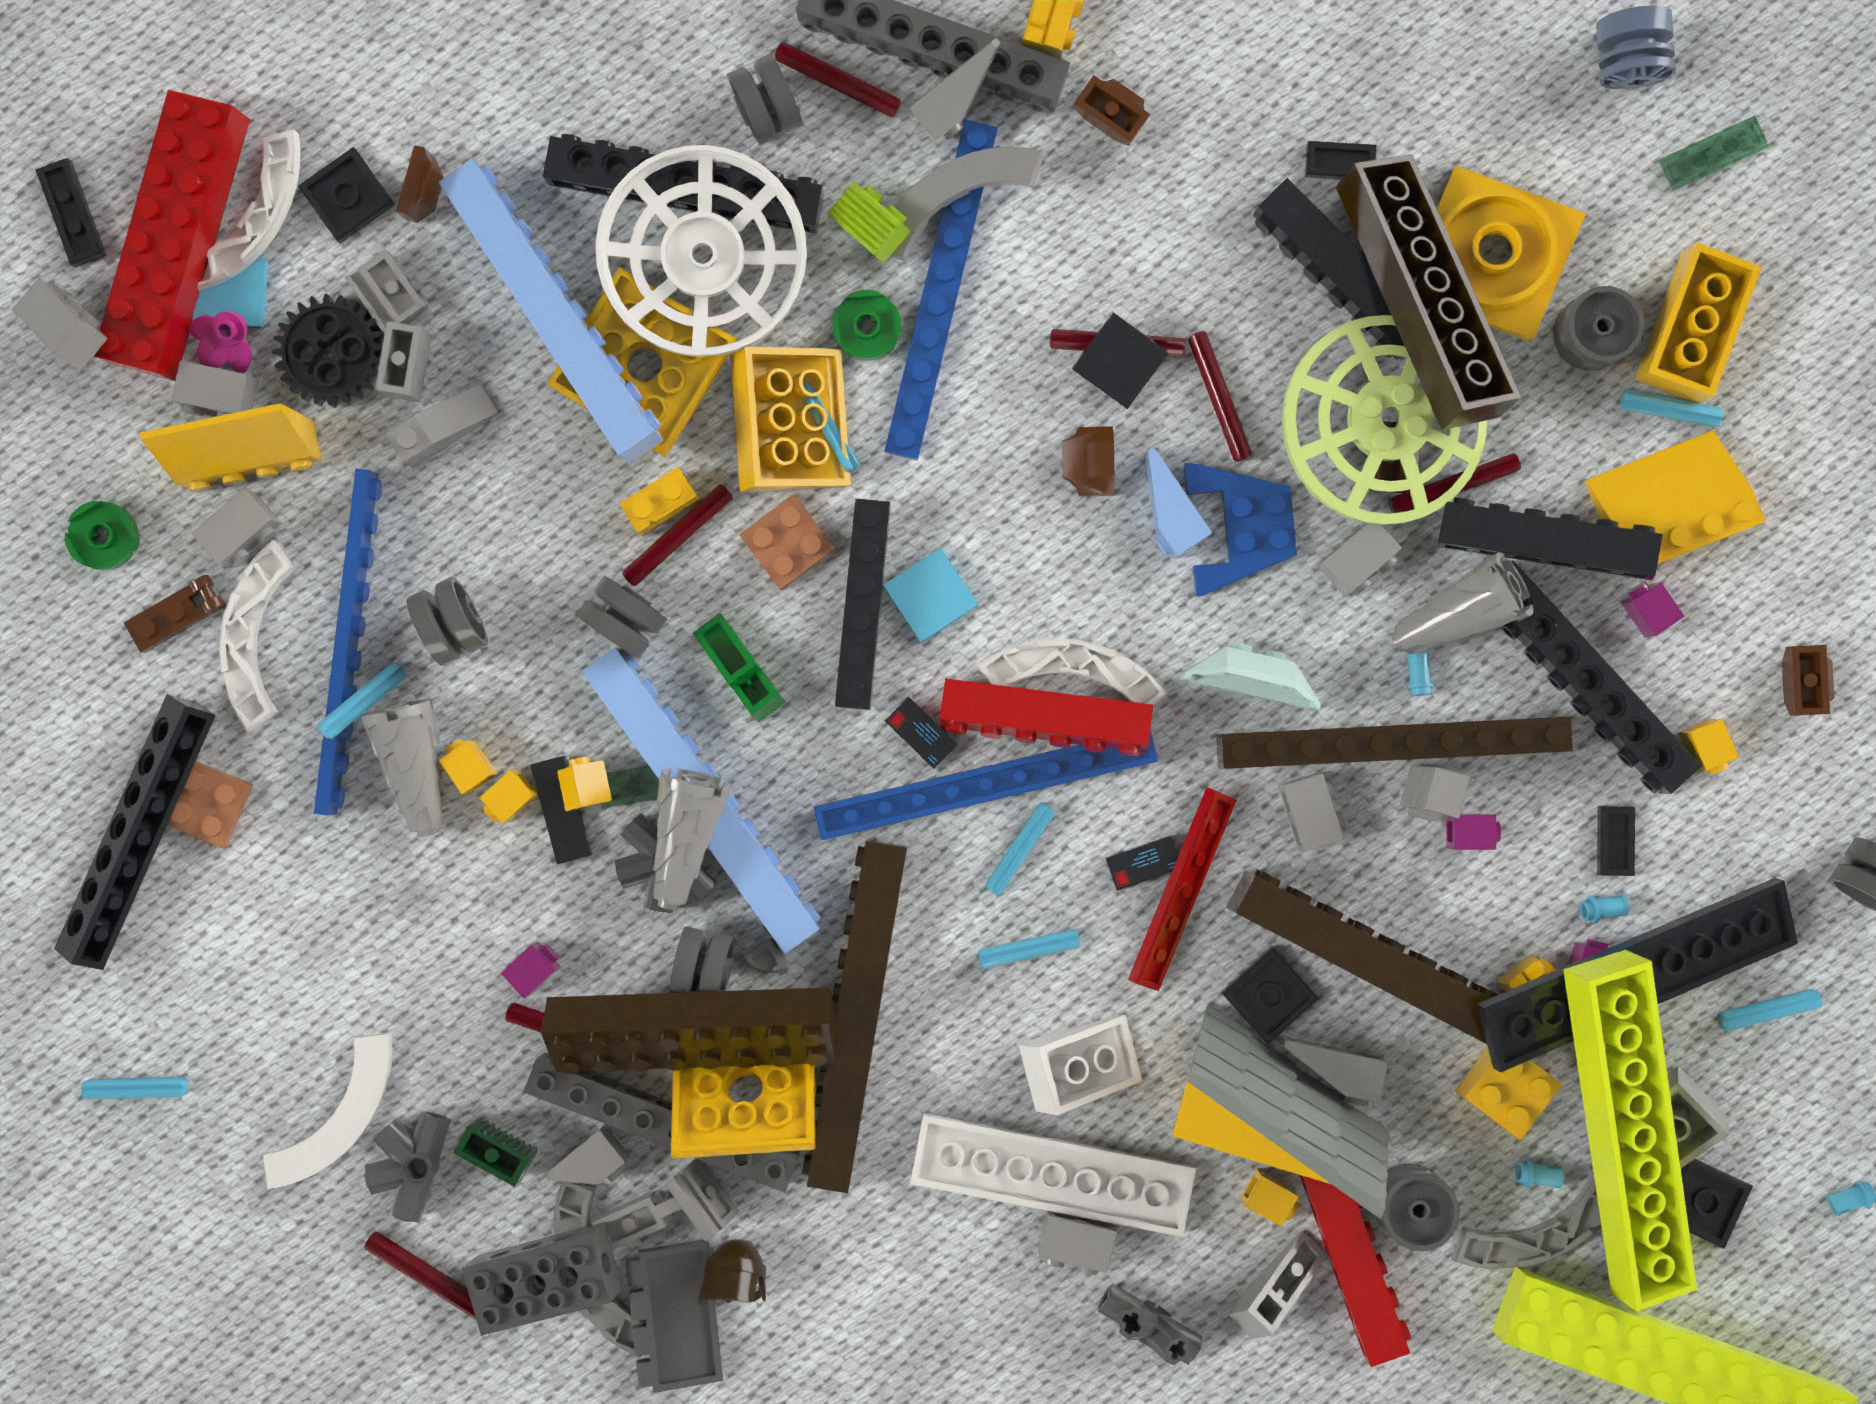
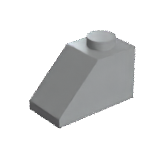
M603 1124L552 1166L545 1176L553 1181L599 1185L606 1178L613 1182L627 1170L624 1163H626L630 1155L607 1126Z

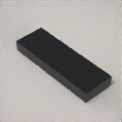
M65 158L35 169L70 265L78 267L107 256L72 160Z
M566 756L531 764L530 767L557 865L592 855L580 809L565 810L557 771L568 767Z

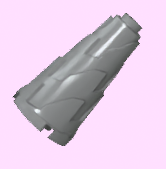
M1501 552L1483 560L1484 563L1466 573L1457 583L1439 593L1431 602L1401 619V623L1395 626V633L1392 634L1394 645L1400 652L1406 651L1409 654H1418L1443 643L1496 629L1512 621H1521L1533 614V604L1524 608L1522 601L1530 598V594L1518 570L1510 560L1502 564L1500 563V560L1504 558V554Z
M432 700L410 701L404 705H392L360 715L374 755L379 758L388 788L393 790L398 807L406 819L410 832H417L418 837L438 833L437 827L443 824L439 786L441 773L436 752L438 740Z
M667 768L661 771L657 797V805H659L657 821L658 838L653 871H655L653 897L658 900L657 905L659 907L677 910L679 905L686 904L693 881L698 877L705 851L712 840L719 815H722L730 795L731 784L726 781L720 788L721 778L679 768L677 777H670L671 768Z

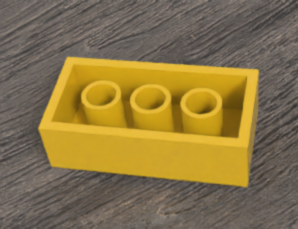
M1698 242L1681 252L1634 380L1695 403H1701L1714 397L1762 266Z

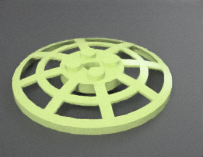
M1368 316L1347 322L1328 332L1313 344L1298 362L1289 379L1283 400V440L1289 460L1298 478L1308 491L1327 508L1343 517L1361 523L1402 524L1423 518L1445 506L1446 502L1451 501L1458 495L1470 480L1480 461L1485 444L1487 420L1478 422L1477 440L1474 450L1458 441L1461 426L1450 428L1448 436L1432 428V407L1426 393L1414 382L1417 373L1406 347L1398 345L1369 347L1360 330L1369 326L1395 325L1392 316ZM1347 335L1356 354L1341 363L1327 382L1308 376V371L1320 354L1337 339ZM1393 355L1407 358L1401 376H1383L1375 357ZM1361 363L1370 382L1363 385L1356 393L1338 387L1345 375L1357 364ZM1301 389L1321 396L1318 409V427L1321 439L1302 447L1298 439L1296 422L1297 403ZM1332 400L1348 406V428L1332 434L1330 425ZM1385 409H1391L1397 414L1398 422L1394 428H1389L1383 423L1382 414ZM1353 441L1363 453L1368 455L1361 472L1346 461L1338 447ZM1427 441L1442 449V452L1431 466L1420 473L1414 453ZM1326 452L1336 468L1348 479L1355 482L1346 502L1336 497L1322 485L1311 471L1306 461L1307 459ZM1452 455L1466 462L1468 465L1455 484L1438 499L1428 504L1423 483L1439 473ZM1400 459L1406 476L1405 480L1386 481L1374 478L1381 461ZM1368 489L1382 492H1397L1409 489L1414 510L1387 514L1370 512L1359 507Z

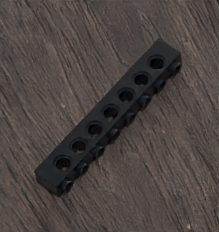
M561 134V138L550 136L543 178L549 186L611 196L615 187L631 170L655 155L649 154L647 149L638 146H629L628 150L615 148V144L605 140H595V144L582 142L580 137L571 134ZM582 158L592 159L591 165L587 169H576L578 161ZM696 160V162L683 161L668 165L658 170L660 175L657 180L646 183L659 196L664 191L677 186L678 180L683 176H691L694 178L693 182H698L699 160ZM713 161V183L724 182L728 187L734 188L742 194H745L751 188L761 190L765 186L761 180L742 168L730 165V168L716 166L717 163ZM614 165H626V169L621 175H610V170ZM770 171L780 180L786 190L796 198L795 204L801 215L805 232L817 234L824 198L823 186L818 184V181L813 178L798 177L797 180L784 178V175L779 172ZM634 189L625 198L626 200L645 203ZM698 194L680 197L668 203L667 207L698 212ZM712 194V213L733 219L743 209L730 199ZM775 196L761 212L770 226L793 230L784 207L777 203L779 199Z
M1512 560L1511 562L1521 575L1530 594V598L1522 601L1524 608L1533 604V614L1521 621L1515 620L1501 626V629L1511 639L1515 640L1518 638L1526 647L1524 654L1535 665L1541 664L1550 673L1547 676L1549 682L1560 691L1564 689L1573 700L1570 703L1580 715L1584 717L1588 715L1596 724L1593 727L1595 732L1604 741H1612L1619 749L1617 755L1622 762L1630 768L1635 766L1643 775L1640 780L1647 789L1653 793L1672 794L1702 767L1700 763L1517 563ZM1534 620H1538L1543 626V634L1540 638L1535 637L1531 631V625ZM1559 645L1565 649L1567 654L1566 660L1562 664L1555 658V649ZM1582 671H1585L1590 678V683L1586 689H1583L1578 682V676ZM1606 696L1613 703V709L1608 715L1602 709V701ZM1629 722L1633 723L1636 727V735L1632 740L1628 739L1625 733V728ZM1653 748L1659 752V761L1656 765H1652L1649 761V753Z
M170 694L165 696L54 947L72 965L104 970L216 716L198 703Z

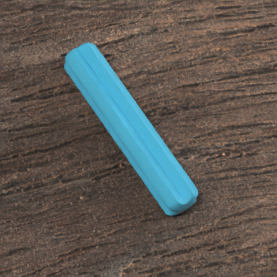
M805 381L804 388L808 392L814 393L815 390L811 383ZM818 395L813 398H802L806 405L816 403L825 409L827 422L821 431L838 458L840 470L841 464L847 472L857 469L859 466L858 460L846 443L848 459L843 453L839 429ZM809 409L819 426L822 421L820 413L816 409Z
M1629 389L1623 391L1619 403L1623 410L1715 428L1721 425L1724 418V412L1721 407Z
M397 663L389 664L320 721L317 725L319 731L326 738L333 739L406 677L405 671Z
M1043 803L1037 806L986 882V887L997 895L1003 893L1054 817L1055 812L1053 809Z
M1075 929L981 949L978 955L982 968H989L1080 947L1078 932Z
M1809 989L1721 1011L1717 1014V1019L1722 1030L1731 1031L1818 1009L1822 1006V999L1817 990Z
M185 1077L88 1079L82 1083L81 1095L84 1099L182 1097L187 1094L188 1081Z

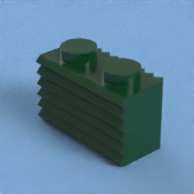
M479 1117L467 1126L453 1153L515 1187L525 1176L538 1150L537 1147L532 1148L531 1144L526 1145L525 1140L519 1141V1137L514 1138L513 1134L508 1135L506 1130L501 1131V1127L495 1128V1124H489L488 1120L483 1121V1118Z

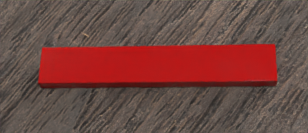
M1206 787L1129 975V981L1156 991L1160 990L1236 804V799Z

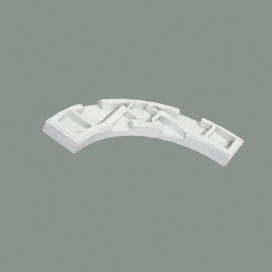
M292 129L262 138L263 160L259 179L261 187L255 202H251L244 216L236 225L238 229L226 241H220L208 250L206 256L208 258V265L203 281L198 282L197 287L199 291L217 286L240 274L265 251L277 235L291 207L298 183L300 140L299 133Z
M275 540L267 544L243 571V576L228 599L220 630V669L224 675L228 691L227 696L237 718L247 733H252L278 712L271 702L260 676L257 659L258 632L270 598L284 579L297 567Z
M1042 639L1027 642L992 655L976 666L986 681L994 685L1010 686L1032 676L1062 673L1083 676L1098 681L1115 690L1129 702L1154 705L1169 694L1158 680L1139 664L1112 649L1081 640Z
M392 1032L354 1038L355 1054L352 1076L340 1105L331 1118L306 1140L294 1146L267 1152L263 1155L267 1189L287 1186L320 1172L345 1154L364 1134L382 1103L387 1080L390 1076Z

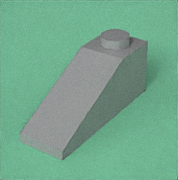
M997 37L910 106V109L934 141L943 135L948 140L963 128L960 122L968 114L1001 44Z
M478 384L414 414L386 432L385 435L402 462L415 468L500 412L482 384Z
M1285 1036L1279 1037V1043L1342 1094L1348 1096V1102L1361 1106H1368L1369 1101L1380 1103L1388 1062L1382 1057Z
M1301 1231L1245 1289L1228 1315L1252 1339L1272 1336L1328 1255L1304 1231Z

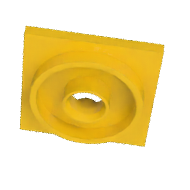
M1455 166L1437 207L1438 213L1490 328L1532 343L1586 213ZM1495 234L1500 238L1508 239L1512 246L1511 258L1499 265L1489 264L1484 261L1479 253V243L1484 237Z
M619 266L612 277V281L622 303L630 310L644 297L634 281L633 274ZM649 285V287H650V289H651L652 291H654V290L656 289V288L652 287L651 285ZM604 291L585 322L589 328L594 326L604 338L606 344L602 348L607 356L613 354L622 365L624 372L620 375L627 384L631 381L640 392L643 399L639 401V404L643 410L647 411L650 409L660 422L661 427L657 431L663 438V441L652 448V450L666 458L731 353L720 356L695 357L676 354L659 348L640 337L625 324L612 307ZM670 297L663 301L665 305L677 312L694 316L692 310ZM655 309L638 321L646 329L663 339L680 345L692 346L693 327L674 322L661 315ZM718 326L707 327L706 347L721 346L738 341L736 337ZM642 349L656 352L661 359V370L654 379L649 381L636 380L629 372V361L632 355ZM558 365L548 380L547 385L587 409Z
M795 1064L786 1067L764 1065L751 1068L734 1066L718 1067L716 1069L683 1068L678 1071L673 1070L671 1156L673 1159L815 1149L814 1066ZM753 1076L762 1082V1093L750 1103L746 1101L735 1103L730 1098V1088L738 1078Z

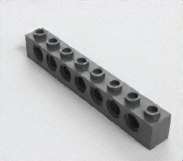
M799 0L796 7L798 21L802 22L801 25L807 30L819 33L822 29L833 33V36L843 43L852 44L853 41L866 45L867 50L877 55H885L886 52L898 56L900 62L908 66L924 65L931 68L930 71L933 74L942 78L947 77L964 63L956 59L957 53L966 51L973 56L997 37L895 0ZM832 6H839L844 9L838 16H831L827 13V10ZM865 17L873 18L876 21L873 26L867 28L859 25V21ZM900 28L906 30L908 35L903 39H896L891 36V33L895 29ZM997 37L1001 44L992 63L1002 64L1005 70L996 74L988 69L979 90L982 87L994 90L998 97L1008 101H1014L1015 98L1028 102V107L1038 112H1046L1047 109L1055 111L1068 75L1070 62ZM928 40H936L941 46L931 51L924 48L923 44ZM1025 74H1032L1038 81L1033 85H1026L1021 82L1020 77Z
M545 1053L535 1060L524 1088V1093L671 1149L672 1102L592 1071H582L575 1074L556 1072L550 1055ZM800 1151L695 1158L785 1193Z

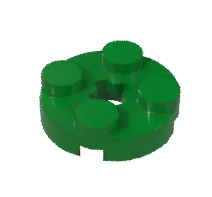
M860 290L853 292L845 298L834 312L832 321L834 337L843 352L848 356L862 361L880 359L894 350L900 338L901 317L894 303L892 304L888 298L878 291ZM864 317H870L872 323H877V327L871 330V334H864L863 330L857 329V324L863 323Z
M103 501L87 502L74 510L68 520L71 523L68 527V533H65L67 550L74 560L92 569L112 570L118 568L132 557L140 545L138 527L133 516L125 508L115 503ZM99 527L109 532L108 540L105 543H96L95 538L99 535L97 531Z

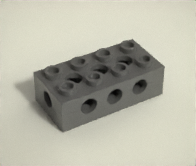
M604 1222L478 1255L462 1267L481 1336L608 1304L624 1290Z

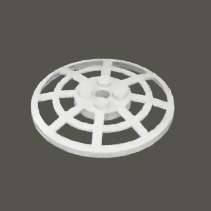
M709 145L682 146L666 150L646 159L631 170L615 187L604 206L598 224L595 244L596 263L602 287L612 307L625 324L640 337L659 348L676 354L695 357L720 356L740 351L743 347H748L758 342L773 331L789 313L798 297L804 280L807 261L806 234L801 215L792 196L780 180L762 164L744 154L727 148ZM687 160H699L698 182L677 185L658 196L644 180L653 172L668 165ZM713 161L725 162L742 168L761 180L765 186L750 200L734 188L720 183H713ZM634 189L648 206L643 210L635 224L630 244L610 242V230L616 213L624 199ZM698 194V212L686 214L678 219L667 207L668 203L680 197ZM712 194L730 199L743 209L729 222L724 217L712 213ZM775 196L782 203L791 221L796 239V250H775L772 230L761 212ZM656 215L668 228L663 237L661 247L641 245L645 230ZM752 220L756 222L762 234L765 251H744V245L739 233ZM700 246L709 247L713 252L711 260L704 264L698 263L693 259L695 249ZM608 256L630 259L634 281L644 297L630 310L624 306L613 285ZM641 260L661 261L668 277L654 291L650 289L644 277ZM744 265H764L761 280L750 296L738 284L737 280L743 271ZM775 265H796L789 293L779 310L771 317L758 302L763 298L770 286ZM679 289L681 292L695 297L694 316L677 312L665 305L663 301ZM727 292L740 305L725 314L708 317L709 297ZM655 309L661 315L674 322L693 327L692 346L680 345L663 339L646 329L638 321ZM747 313L761 326L753 334L736 342L706 347L707 327L729 324Z

